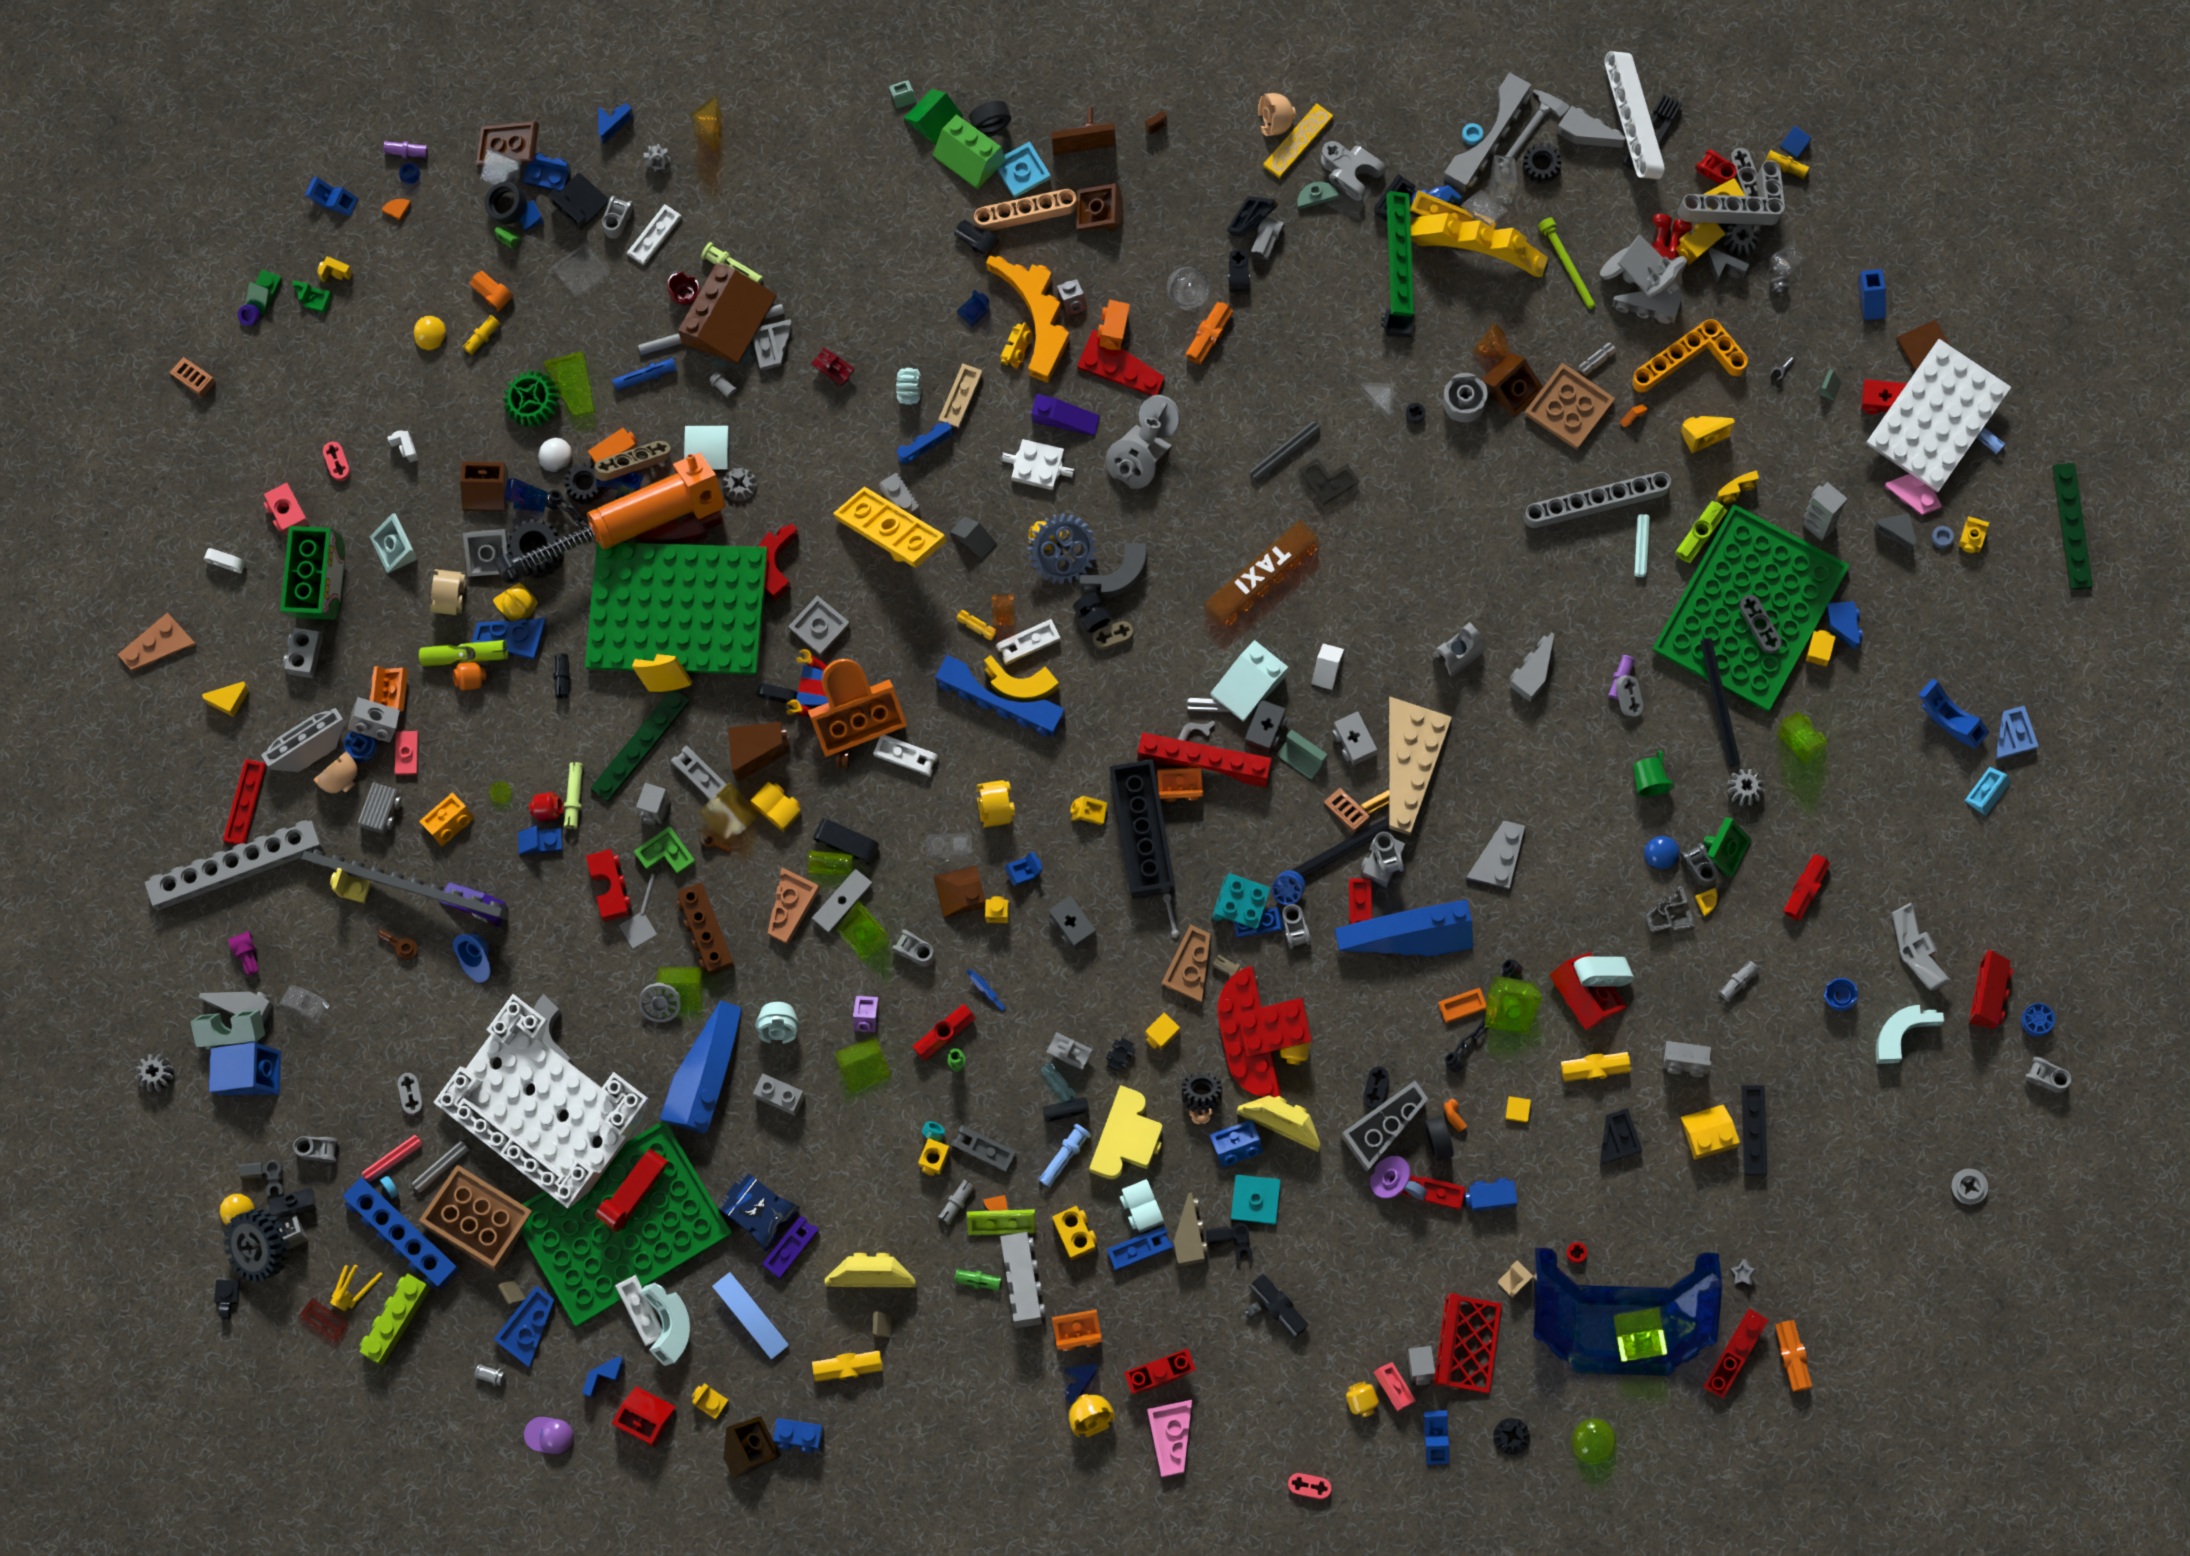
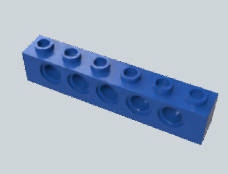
M362 1177L342 1196L347 1201L344 1205L353 1214L358 1211L363 1216L360 1220L369 1229L374 1226L379 1231L376 1235L385 1244L390 1241L394 1245L392 1250L401 1259L405 1255L410 1260L408 1265L417 1274L419 1271L423 1272L426 1275L423 1280L433 1289L435 1286L442 1289L460 1271L456 1265ZM368 1200H372L373 1206L369 1210H363V1204ZM388 1215V1222L385 1225H379L380 1217ZM399 1230H404V1237L401 1240H395V1233ZM415 1245H420V1252L417 1255H411V1248ZM430 1260H436L437 1262L433 1270L426 1269V1265Z

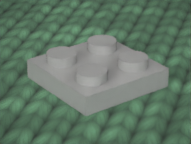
M817 595L788 628L822 656L850 626V622Z

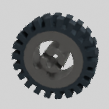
M252 1209L236 1215V1217L230 1220L231 1223L227 1224L226 1228L229 1230L224 1233V1236L229 1238L224 1240V1245L229 1246L225 1253L226 1255L231 1253L232 1256L228 1259L229 1263L235 1262L233 1267L235 1272L240 1270L239 1275L241 1277L246 1276V1280H253V1282L278 1275L285 1268L283 1264L288 1262V1258L285 1256L289 1255V1250L284 1247L289 1245V1241L283 1240V1237L287 1236L286 1231L280 1232L279 1229L283 1227L281 1222L275 1224L278 1218L275 1215L270 1217L271 1212H264V1209Z

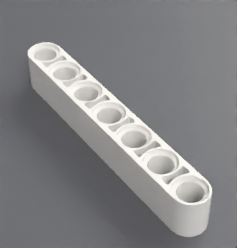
M1609 51L1605 57V67L1636 174L1641 178L1660 179L1664 173V163L1633 57L1630 53Z

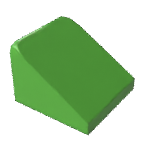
M506 226L497 227L494 230L497 239L512 249L522 239L520 235Z

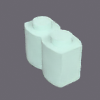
M1147 1179L1122 1189L1123 1195L1120 1196L1124 1209H1130L1132 1216L1128 1218L1133 1230L1137 1228L1140 1234L1164 1224L1163 1217Z

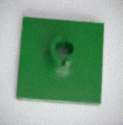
M1725 817L1716 837L1707 835L1704 838L1703 845L1709 849L1707 856L1724 875L1733 878L1752 839L1733 819Z

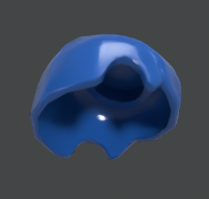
M1667 836L1655 837L1649 840L1644 847V858L1650 866L1667 869L1674 866L1679 859L1680 849L1678 844Z
M1836 978L1826 985L1824 999L1830 1008L1836 1011H1847L1858 1000V988L1852 981L1846 978ZM1837 992L1839 993L1841 1001H1838L1836 998Z

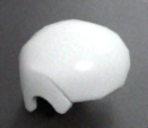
M552 438L545 441L540 447L538 454L539 464L545 470L557 472L559 469L567 467L572 458L570 445L561 438Z

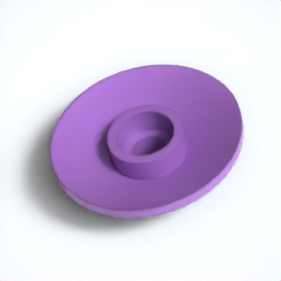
M1390 1156L1380 1161L1376 1165L1375 1173L1370 1179L1372 1191L1384 1199L1399 1195L1410 1180L1411 1171L1407 1161L1399 1156Z

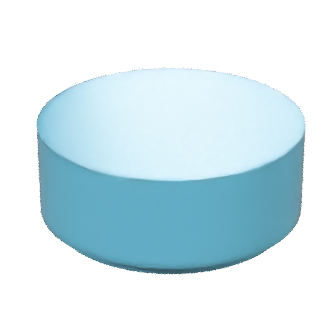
M1475 123L1466 125L1462 131L1464 142L1469 145L1480 143L1483 139V129L1481 126Z
M386 1176L380 1180L391 1199L399 1195L397 1188L389 1177Z

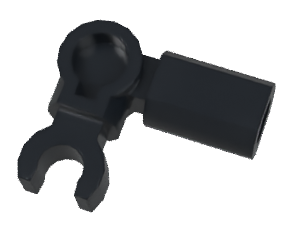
M1239 1223L1232 1229H1229L1228 1226L1206 1229L1208 1245L1231 1242V1238H1234V1244L1238 1245L1235 1253L1236 1259L1240 1260V1252L1243 1250L1248 1252L1249 1259L1252 1258V1250L1247 1245L1250 1242L1247 1225Z

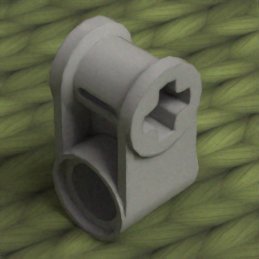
M611 196L602 219L604 232L607 237L614 239L621 236L633 210L632 201L625 202L617 199L616 196ZM611 224H616V225H617V226L614 227V228H609V226H610Z
M1388 832L1378 833L1373 847L1382 877H1385L1387 873L1397 870L1400 872L1404 871L1403 862L1393 836ZM1385 839L1389 842L1390 846L1381 848L1378 845V841Z
M1295 904L1286 906L1283 910L1282 921L1289 949L1305 943L1310 945V934L1301 908ZM1292 911L1296 912L1298 919L1290 921L1287 919L1286 914Z
M903 929L901 938L891 949L921 966L931 965L935 960L932 946L919 939L913 933ZM922 951L930 952L927 958L922 959L919 957Z
M2034 1057V1064L2029 1074L2025 1075V1079L2056 1093L2066 1091L2071 1083L2069 1072L2051 1064L2045 1059ZM2054 1078H2063L2065 1085H2057Z
M302 1136L295 1140L293 1149L301 1159L335 1163V1146L338 1144V1139ZM303 1144H310L308 1152L300 1153L299 1149Z

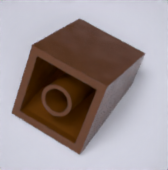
M781 722L728 727L731 766L736 781H741L786 755V748L790 747L787 729L782 728Z

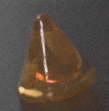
M1491 324L1488 331L1474 347V354L1507 357L1510 354L1508 340L1498 324Z

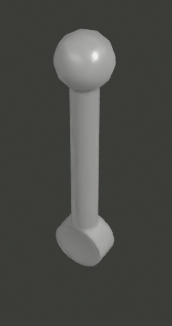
M1165 894L1163 901L1166 902L1172 926L1171 935L1173 938H1177L1180 932L1176 928L1170 903L1172 897L1170 894Z

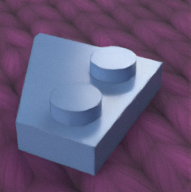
M2025 706L2003 711L1996 759L2037 749L2039 746Z

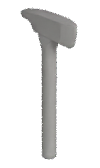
M1533 90V94L1539 97V103L1541 104L1538 112L1498 167L1503 171L1508 168L1545 115L1551 111L1558 117H1561L1569 110L1570 106L1548 93Z

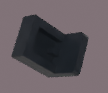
M1387 307L1385 314L1381 317V326L1384 327L1387 336L1412 338L1416 318L1414 315L1411 317L1391 315V307Z

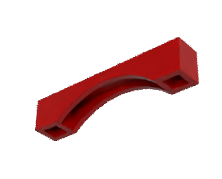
M1143 732L1137 752V762L1153 759L1154 766L1179 765L1203 768L1230 776L1245 784L1264 788L1267 787L1271 768V758Z

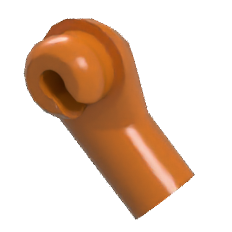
M1450 1099L1448 1103L1445 1102L1443 1109L1448 1121L1458 1132H1461L1467 1125L1455 1112L1459 1108V1104L1456 1100Z

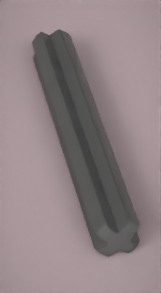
M1314 421L1250 470V476L1255 481L1261 479L1320 432L1319 425Z

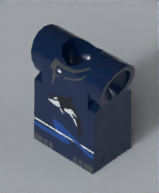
M746 1171L742 1173L717 1205L721 1213L752 1235L765 1252L777 1239V1226L789 1223L800 1209L798 1205L778 1197Z

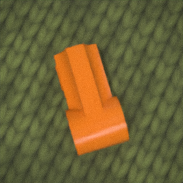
M483 271L477 272L472 277L471 287L480 293L490 306H495L497 312L514 297L501 283L497 284Z

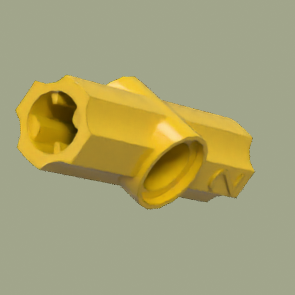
M1628 1052L1605 1056L1603 1054H1592L1584 1057V1059L1561 1062L1563 1081L1568 1082L1582 1079L1592 1081L1593 1078L1597 1077L1604 1079L1608 1075L1631 1072Z
M880 1351L857 1355L856 1353L838 1355L833 1359L812 1362L815 1382L838 1378L846 1380V1377L850 1376L857 1378L862 1374L883 1371Z

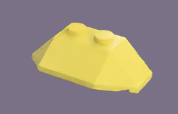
M1266 1096L1238 1107V1115L1319 1152L1320 1141L1311 1117L1307 1114L1305 1108L1298 1105L1292 1107L1286 1104L1287 1101L1279 1096L1274 1098Z
M854 1253V1256H848L825 1278L826 1287H917L916 1280L888 1253H877L876 1257H867L866 1253Z

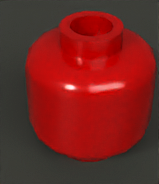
M554 792L536 794L532 799V803L529 804V812L538 822L556 820L563 812L562 799Z

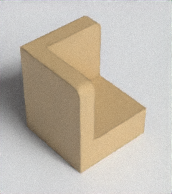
M1517 1260L1510 1267V1270L1498 1280V1284L1514 1298L1532 1280L1533 1275Z

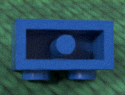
M777 1418L773 1442L778 1444V1448L791 1450L792 1447L800 1448L801 1452L814 1453V1450L820 1451L824 1428L818 1424Z

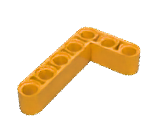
M1708 319L1638 368L1634 373L1632 386L1640 393L1648 391L1707 348L1732 376H1740L1745 372L1748 358L1718 321ZM1711 329L1715 334L1709 335L1705 330ZM1694 341L1698 344V346L1692 347L1688 344V342ZM1724 345L1729 350L1722 351L1719 349V346ZM1677 353L1682 358L1675 359L1671 355ZM1732 362H1740L1742 366L1735 367ZM1660 365L1665 370L1657 371L1654 367ZM1643 377L1648 382L1640 383L1637 379Z

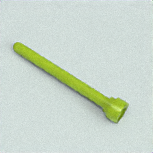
M1552 217L1541 221L1538 224L1540 232L1549 237L1587 308L1593 309L1595 303L1556 234L1557 229L1555 227L1557 225Z

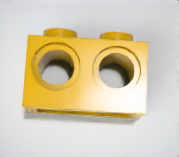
M1074 1206L1052 1216L1071 1261L1096 1250L1095 1243H1098L1093 1230L1088 1231L1085 1223H1088V1219L1084 1210L1079 1211L1078 1207ZM1073 1217L1077 1219L1078 1223L1074 1227H1068L1065 1225V1221ZM1078 1238L1087 1240V1244L1082 1248L1076 1247L1074 1242Z

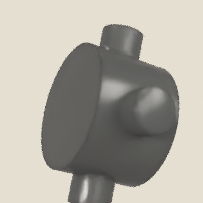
M1256 1302L1247 1307L1245 1315L1253 1317L1261 1312L1262 1303L1258 1304Z

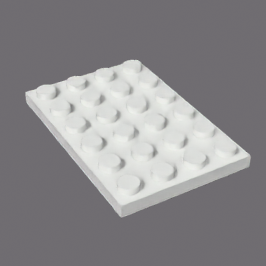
M1938 339L1866 444L1936 492H1939L2011 386Z

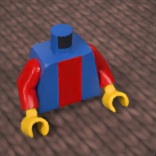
M803 649L799 650V652L804 654V659L797 657L796 661L798 663L806 662L807 665H803L797 699L787 703V705H792L794 710H787V714L793 715L797 712L800 716L810 718L808 710L828 703L822 687V674L827 665L811 656L809 650Z

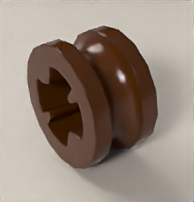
M849 750L837 753V769L844 767L845 770H848Z

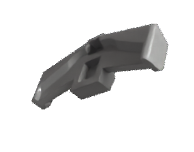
M1910 902L1892 912L1899 953L1903 961L1909 965L1929 990H1937L1952 982L1930 957L1938 951L1928 932L1919 934L1913 903Z

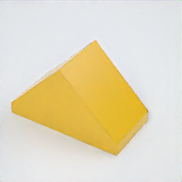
M243 681L204 693L202 696L207 704L234 717L249 689Z

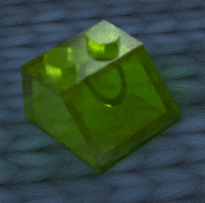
M1799 711L1784 718L1776 732L1805 766L1822 753L1828 745L1824 734L1820 731L1817 732L1812 727L1811 720Z
M1495 976L1487 993L1486 1027L1527 1034L1543 999L1536 983Z
M1660 1306L1617 1313L1613 1316L1622 1361L1667 1354Z

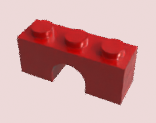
M612 849L586 855L593 881L606 879L611 882L610 890L606 894L596 897L603 921L607 922L629 916L628 909L632 908L629 895H624L623 888L627 886L624 876H619L618 868L621 867L618 854L614 855Z

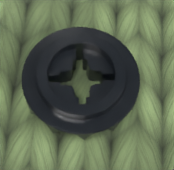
M1507 1418L1497 1424L1494 1429L1493 1439L1496 1447L1501 1452L1515 1455L1526 1449L1530 1441V1433L1527 1425L1520 1419ZM1514 1427H1516L1515 1435L1519 1439H1521V1441L1518 1439H1513L1512 1442H1510V1444L1507 1445L1508 1436L1505 1435V1433H1503L1502 1431L1510 1433L1514 1429Z

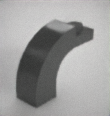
M1125 543L1124 560L1120 568L1109 575H1080V589L1086 593L1101 590L1102 598L1115 597L1131 589L1138 582L1145 569L1146 543Z

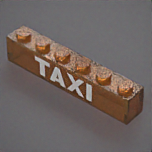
M1300 519L1204 603V609L1221 627L1226 623L1228 625L1232 624L1242 609L1244 611L1248 610L1258 595L1263 597L1270 590L1269 586L1273 582L1279 583L1286 576L1285 572L1289 568L1295 569L1302 562L1301 558L1304 555H1311L1318 548V536Z

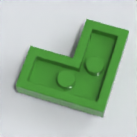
M670 826L634 851L646 870H649L666 858L677 875H679L696 863Z

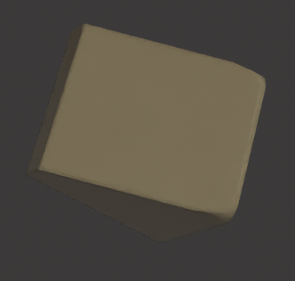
M516 1281L499 1284L498 1288L510 1307H514L525 1300Z
M875 1311L873 1315V1335L875 1337H891V1315Z

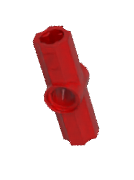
M1816 854L1811 857L1804 873L1797 880L1792 890L1793 893L1783 910L1786 916L1800 921L1809 902L1814 899L1820 888V882L1830 865L1826 858Z
M962 1004L946 1019L938 1022L933 1030L912 1047L919 1057L926 1062L942 1047L951 1043L954 1037L976 1020V1017L967 1006ZM946 1028L950 1030V1034L947 1037H940L938 1035L941 1029Z

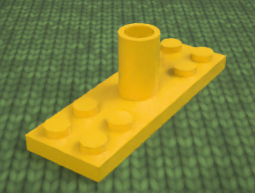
M863 487L833 513L836 520L890 552L893 560L897 562L905 561L915 568L947 542L944 534L866 487Z

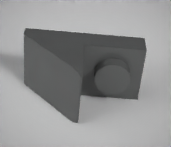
M1711 247L1708 250L1707 261L1716 284H1718L1724 270L1733 278L1741 277L1744 279L1749 264Z

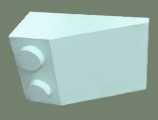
M1254 640L1238 657L1210 695L1244 722L1258 707L1260 701L1265 700L1285 678L1288 666Z

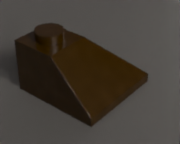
M761 1416L726 1428L724 1460L733 1478L746 1475L781 1457Z

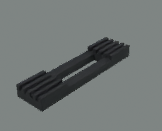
M1664 93L1650 116L1652 126L1658 117L1665 120L1656 135L1658 145L1682 106V102L1679 103L1678 100L1669 98L1670 96H1665ZM1629 151L1623 161V165L1635 171Z

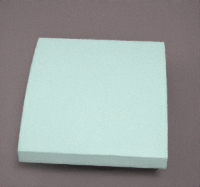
M685 426L684 459L689 454L695 455L700 452L712 469H728L729 426Z

